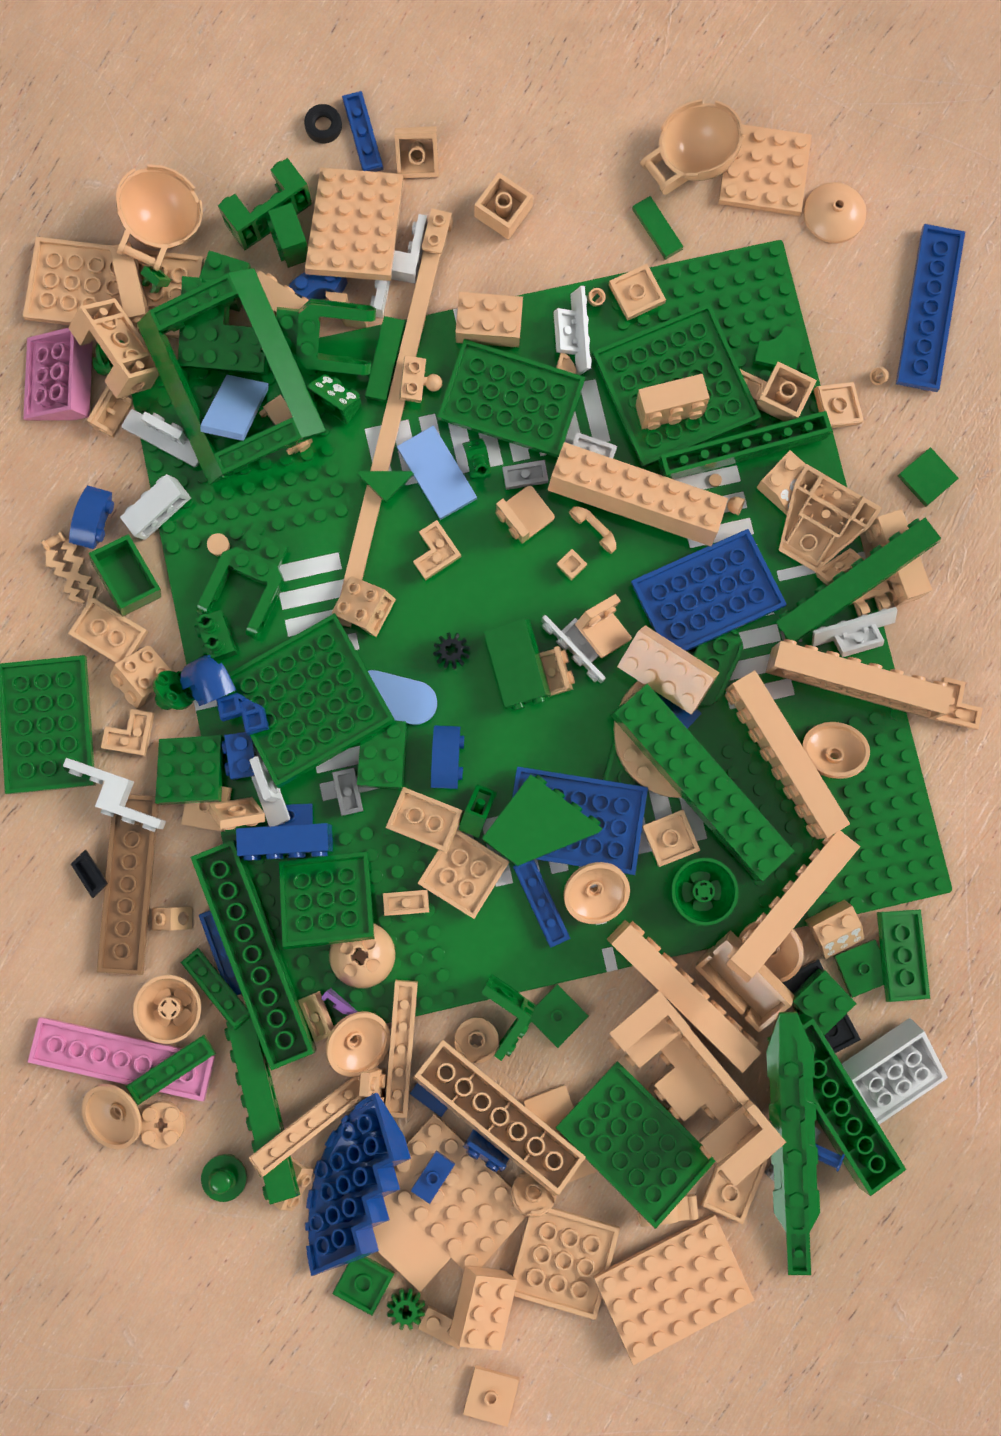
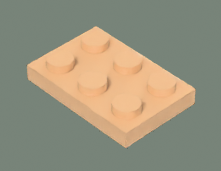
M91 597L68 634L118 663L137 651L149 631L126 617H122L121 614Z
M403 787L386 828L447 853L464 811Z

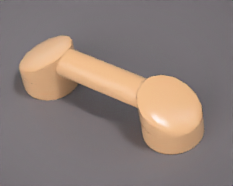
M573 507L569 511L570 516L577 523L581 524L586 519L604 537L599 543L608 553L612 554L616 550V542L612 532L589 510L582 507Z

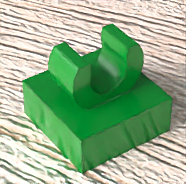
M144 266L140 273L145 277L142 281L143 286H149L152 283L151 293H158L160 287H168L171 282L168 276L161 270L158 272L153 270L154 267Z

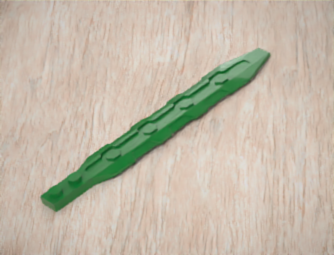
M779 1012L766 1050L767 1077H769L770 1081L769 1120L786 1141L782 1147L771 1155V1164H773L774 1169L773 1211L786 1232L788 1275H811L810 1231L820 1214V1193L817 1189L816 1168L818 1164V1148L815 1144L816 1103H814L813 1077L815 1076L814 1051L798 1013Z

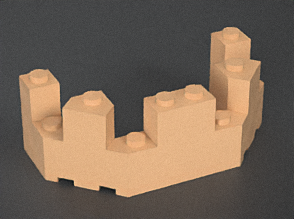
M657 991L609 1033L612 1036L609 1041L617 1050L622 1048L624 1052H627L624 1057L632 1067L637 1065L641 1068L660 1050L662 1054L659 1056L667 1066L672 1063L674 1067L654 1083L656 1087L654 1092L662 1102L665 1099L671 1105L669 1111L677 1120L680 1117L683 1121L687 1120L700 1107L706 1104L705 1112L712 1120L717 1118L720 1121L699 1141L702 1144L700 1150L708 1159L713 1157L721 1169L718 1174L727 1184L732 1182L734 1186H737L786 1143L660 991Z

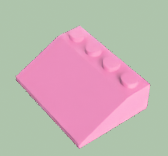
M69 328L27 338L24 420H78L90 416L93 340L89 344L80 346Z

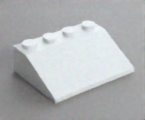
M911 1018L842 1063L879 1125L948 1078L925 1031Z

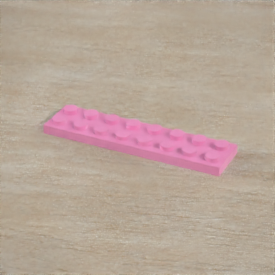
M39 1017L28 1063L128 1085L183 1048ZM213 1055L159 1092L205 1101L216 1055Z

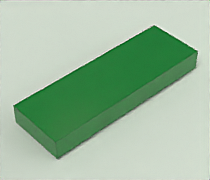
M651 196L633 205V212L665 260L683 250L684 246Z

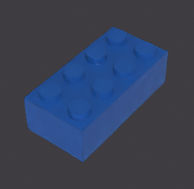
M328 823L236 829L237 856H243L244 860L248 861L261 860V856L265 855L266 859H283V854H289V858H304L305 853H311L314 857L328 856V852H333L332 825Z

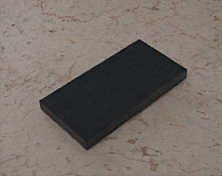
M816 959L802 966L795 976L782 983L794 993L818 969L824 970L819 959ZM793 1006L795 1012L800 1015L801 1013ZM848 1014L824 1035L835 1053L861 1040Z

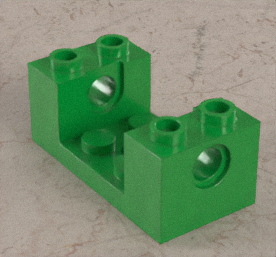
M288 158L277 162L270 169L272 177L276 181L277 193L272 195L270 200L264 204L257 205L251 213L236 194L224 198L218 205L226 227L244 251L271 233L267 220L270 219L269 210L292 203L296 215L312 205L306 181Z

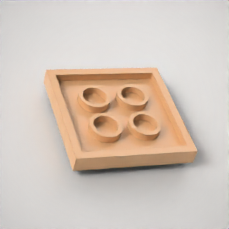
M457 829L448 852L437 851L418 884L475 919L509 864V861Z

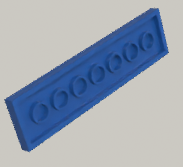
M924 224L921 229L896 385L932 392L940 390L965 231Z

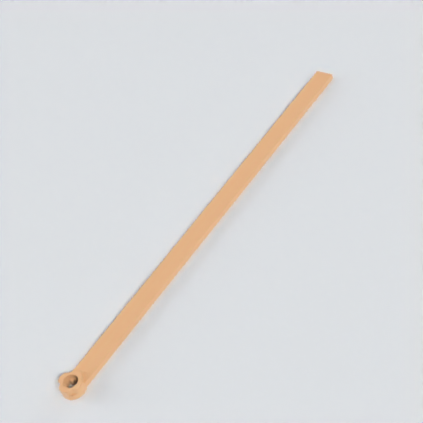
M428 251L423 252L370 471H389L406 401L399 400L404 356H417L441 254ZM368 485L361 507L341 594L351 576L363 580L382 501ZM338 618L342 626L351 628L352 623Z

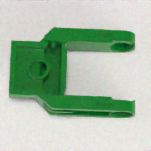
M310 299L300 309L277 307L276 318L289 348L306 369L368 375L371 373V361L356 360L348 356L318 353L320 317L372 322L376 318L375 307L320 299Z
M247 530L240 547L222 552L198 602L196 613L200 615L209 614L214 602L218 601L234 569L243 576L267 585L246 629L247 636L258 639L285 585L280 566L288 551V547L251 530Z

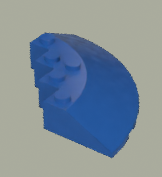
M374 1093L359 1102L349 1115H345L341 1119L342 1123L337 1130L332 1131L325 1143L326 1148L321 1160H317L313 1172L315 1174L313 1186L309 1190L306 1208L309 1209L308 1222H305V1231H308L309 1245L306 1246L311 1276L362 1259L379 1251L373 1227L390 1220L383 1197L400 1190L394 1166L411 1159L405 1136L378 1093Z

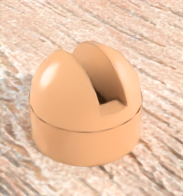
M600 288L592 289L588 294L589 304L594 307L600 306L605 301L604 291ZM598 294L600 297L594 302L592 298Z
M883 367L875 368L870 373V380L875 385L884 384L889 378L888 371ZM883 373L884 376L878 380L877 376Z
M735 496L730 498L727 503L728 510L733 514L739 515L745 499Z

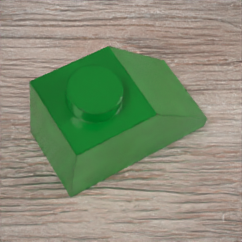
M477 784L458 830L479 838L497 792Z

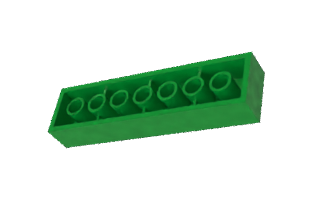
M802 1013L799 1015V1018L814 1051L815 1076L813 1077L814 1103H816V1120L836 1152L841 1156L842 1154L845 1155L842 1162L857 1186L869 1196H872L907 1169L814 1018Z

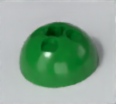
M712 858L694 859L683 865L676 873L671 888L672 900L678 912L690 922L699 925H713L726 919L734 910L738 900L737 880L732 871L718 860Z

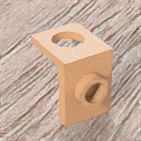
M192 907L152 908V930L192 929ZM181 912H184L187 917L183 925L178 922V916Z

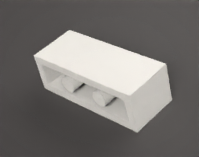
M166 474L160 477L150 490L145 491L135 504L130 505L120 518L134 537L146 540L189 501L191 497L176 478Z

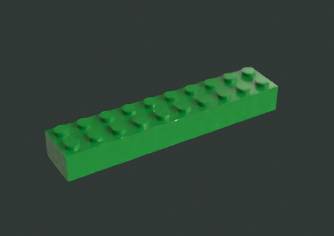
M648 684L641 686L610 714L614 721L754 880L763 882L795 852Z
M231 840L191 856L190 858L270 1070L272 1071L315 1053L317 1048L243 856H237V841Z

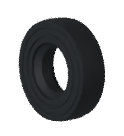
M318 104L310 108L305 115V130L313 141L326 144L334 141L340 135L342 121L340 114L334 107L327 104ZM319 118H328L331 121V126L327 130L317 129L315 123Z

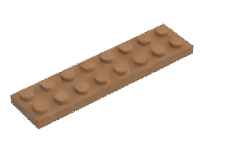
M129 795L125 807L158 818L159 805L155 803V796ZM114 814L111 817L105 878L108 885L104 889L97 972L143 975L157 828L153 832L142 828L143 823L135 821L134 824L127 823L121 820V815Z

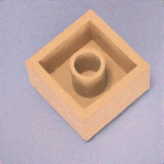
M498 172L475 203L474 217L509 240L532 209L533 195Z
M777 362L756 406L759 410L784 422L797 419L817 380Z

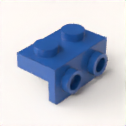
M245 732L224 735L225 741H222V749L228 758V763H225L226 775L230 776L232 780L255 776L249 761L256 757L254 743L250 735H247Z
M473 1129L463 1145L467 1149L466 1153L476 1160L478 1158L486 1162L485 1166L494 1172L505 1170L509 1158Z

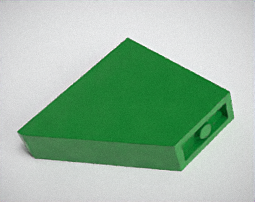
M530 775L482 837V840L518 867L598 834L602 830L599 826L600 821L592 815L587 817L581 813L583 809L572 801L569 804L563 799L565 795L556 788L553 790L546 786L547 781L539 775L535 777Z

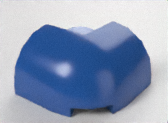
M204 655L184 666L181 672L180 682L182 688H191L193 697L199 706L236 690L222 663L218 664L210 655Z

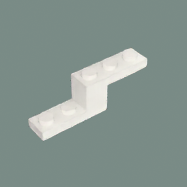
M419 214L417 222H413L412 235H414V239L409 241L408 253L394 252L391 279L416 284L423 251L422 243L428 224L427 215ZM375 280V289L377 291L376 296L372 295L370 306L376 308V317L383 318L391 281Z
M65 759L63 767L70 769L68 773L82 777V774L91 776L90 781L103 784L95 807L101 808L100 813L111 817L114 814L121 815L122 821L131 824L138 821L143 823L142 828L155 832L156 828H164L166 821L125 807L134 781L72 759Z

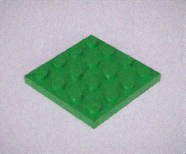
M368 852L279 862L282 945L284 950L375 939Z

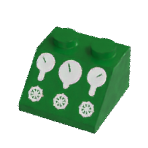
M324 374L307 386L313 402L346 425H348L362 406L359 393L352 388L347 389L342 386V382L334 376L330 378Z

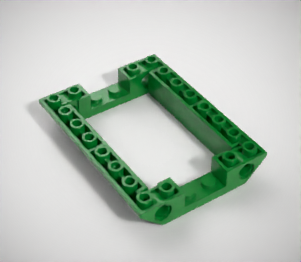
M254 268L226 273L149 310L137 323L209 485L248 468L249 463L282 448H292L326 432ZM237 299H240L292 418L218 452L211 434L201 432L200 425L204 418L165 334L186 327L184 321L218 305L226 308L236 303Z

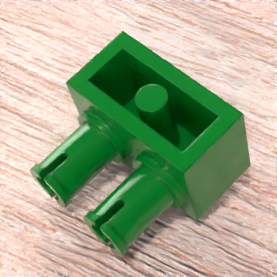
M221 610L202 614L195 618L197 625L194 626L198 638L202 637L204 643L201 646L203 655H210L217 662L238 654L225 614Z

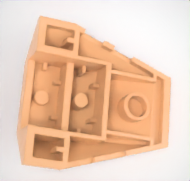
M806 464L794 483L779 551L816 571L852 543L860 534L870 528L882 507Z

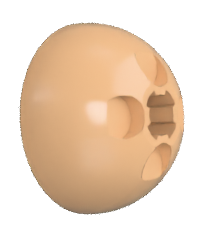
M374 924L375 939L331 944L329 950L330 965L336 977L344 984L354 988H369L381 983L390 974L395 962V947L389 934L380 926Z
M174 975L155 977L143 985L135 998L133 1007L135 1023L141 1033L154 1042L162 1044L178 1042L186 1038L196 1028L201 1016V999L195 987L182 977Z

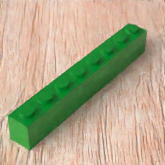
M827 411L661 454L657 464L662 476L675 480L827 439L832 432V427Z
M926 517L922 520L919 518L915 519L907 525L908 530L902 534L898 531L888 539L890 541L883 547L880 544L869 552L871 556L865 560L863 558L858 559L851 565V570L846 573L841 571L832 578L834 582L828 586L823 584L814 591V596L809 599L806 596L796 603L797 607L791 612L786 610L778 616L777 625L787 639L795 642L799 641L934 547L942 538Z
M249 1018L236 1031L226 1022L227 1028L224 1030L227 1041H231L232 1050H230V1057L237 1066L238 1072H235V1078L238 1086L241 1085L242 1087L241 1103L243 1108H247L249 1117H246V1124L248 1130L253 1133L254 1140L251 1141L255 1153L282 1132L284 1125L269 1064L252 1019ZM291 1155L263 1176L265 1186L262 1187L265 1200H269L270 1205L300 1195Z

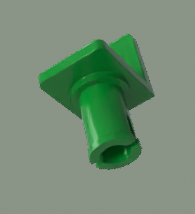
M483 438L462 443L471 478L484 477L487 474H491L487 447Z

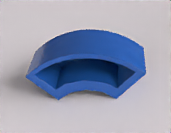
M304 272L297 276L290 283L289 287L300 298L303 296L308 300L326 299V291L342 293L348 282L346 277L309 275Z
M87 485L77 502L72 517L69 543L94 549L99 542L104 540L105 523L108 515L114 509L112 492Z
M434 726L431 788L458 789V780L463 778V767H459V751L464 749V736H460V727Z

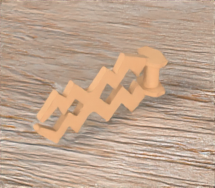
M62 531L47 540H43L41 543L46 549V567L56 568L54 575L67 579L63 592L70 593L68 600L85 603L84 600L77 597L81 590L72 588L74 582L79 581L80 585L78 588L90 590L87 602H89L91 597H94L97 587L88 585L92 577L79 574L85 559L74 556L78 545L69 543V539L66 538ZM62 541L64 543L61 550H67L62 560L74 563L70 572L63 571L66 563L54 561L58 551L51 550V547Z

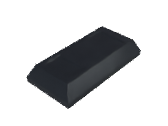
M84 850L71 863V866L92 898L108 885V882L87 850Z

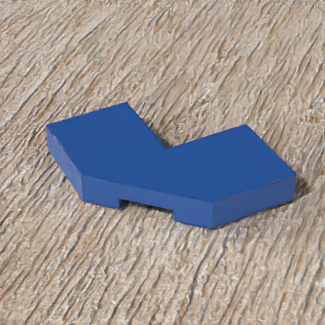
M239 693L216 699L219 716L222 721L242 716L247 735L269 729L266 712L261 705L250 701Z

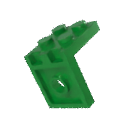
M491 975L481 993L516 1017L499 1042L494 1054L497 1059L502 1061L505 1055L510 1057L517 1046L518 1037L522 1039L527 1032L536 1004Z

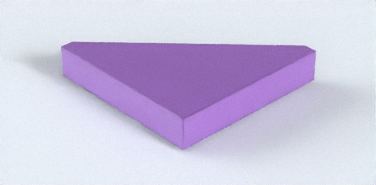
M332 988L327 990L321 997L323 1001L326 999L331 1000L334 1003L333 1007L343 1014L350 1015L358 1012Z

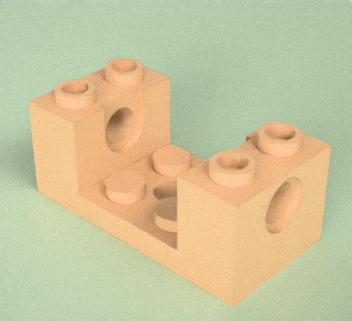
M113 298L79 307L69 326V330L80 346L96 340L107 355L113 367L105 379V383L116 399L151 389L159 376V372L145 341L117 300Z

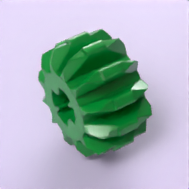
M403 1288L399 1289V1295L393 1293L391 1295L392 1301L387 1303V1307L390 1309L387 1312V1317H394L391 1324L394 1326L399 1322L400 1330H403L404 1324H407L409 1330L413 1329V1322L419 1325L421 1323L420 1317L425 1316V1310L422 1309L425 1306V1301L419 1300L421 1296L419 1292L413 1296L412 1288L408 1289V1294H405ZM404 1305L409 1306L408 1312H403Z

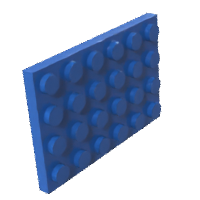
M749 529L631 581V585L653 630L685 651L700 646L787 605Z
M517 767L512 798L530 775L534 777L539 775L547 781L546 786L551 790L556 788L565 795L564 800L569 804L572 801L583 809L581 813L587 817L590 815L600 821L599 826L602 828L596 835L536 860L580 867L590 863L605 862L615 865L624 874L635 875L648 787Z

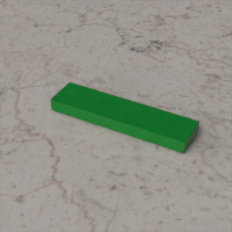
M387 316L383 318L365 394L367 399L387 402L405 320Z
M199 948L180 962L235 1031L251 1018L245 1004Z
M202 1035L128 1084L126 1088L138 1106L215 1055L216 1052L206 1036Z

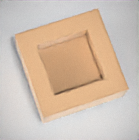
M572 549L556 566L572 581L587 566V563Z

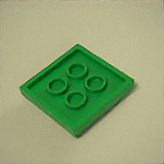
M222 735L159 739L155 803L167 805L221 802L224 755L222 741H224V737Z

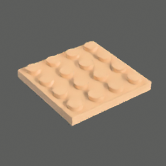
M742 124V145L734 162L722 173L718 204L800 216L812 135Z
M553 1207L547 1214L541 1217H528L512 1274L517 1280L514 1296L596 1320L602 1296L593 1276L611 1266L620 1227Z

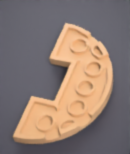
M637 681L626 692L620 705L645 684ZM614 721L615 748L620 762L627 773L639 785L648 787V790L666 797L682 798Z

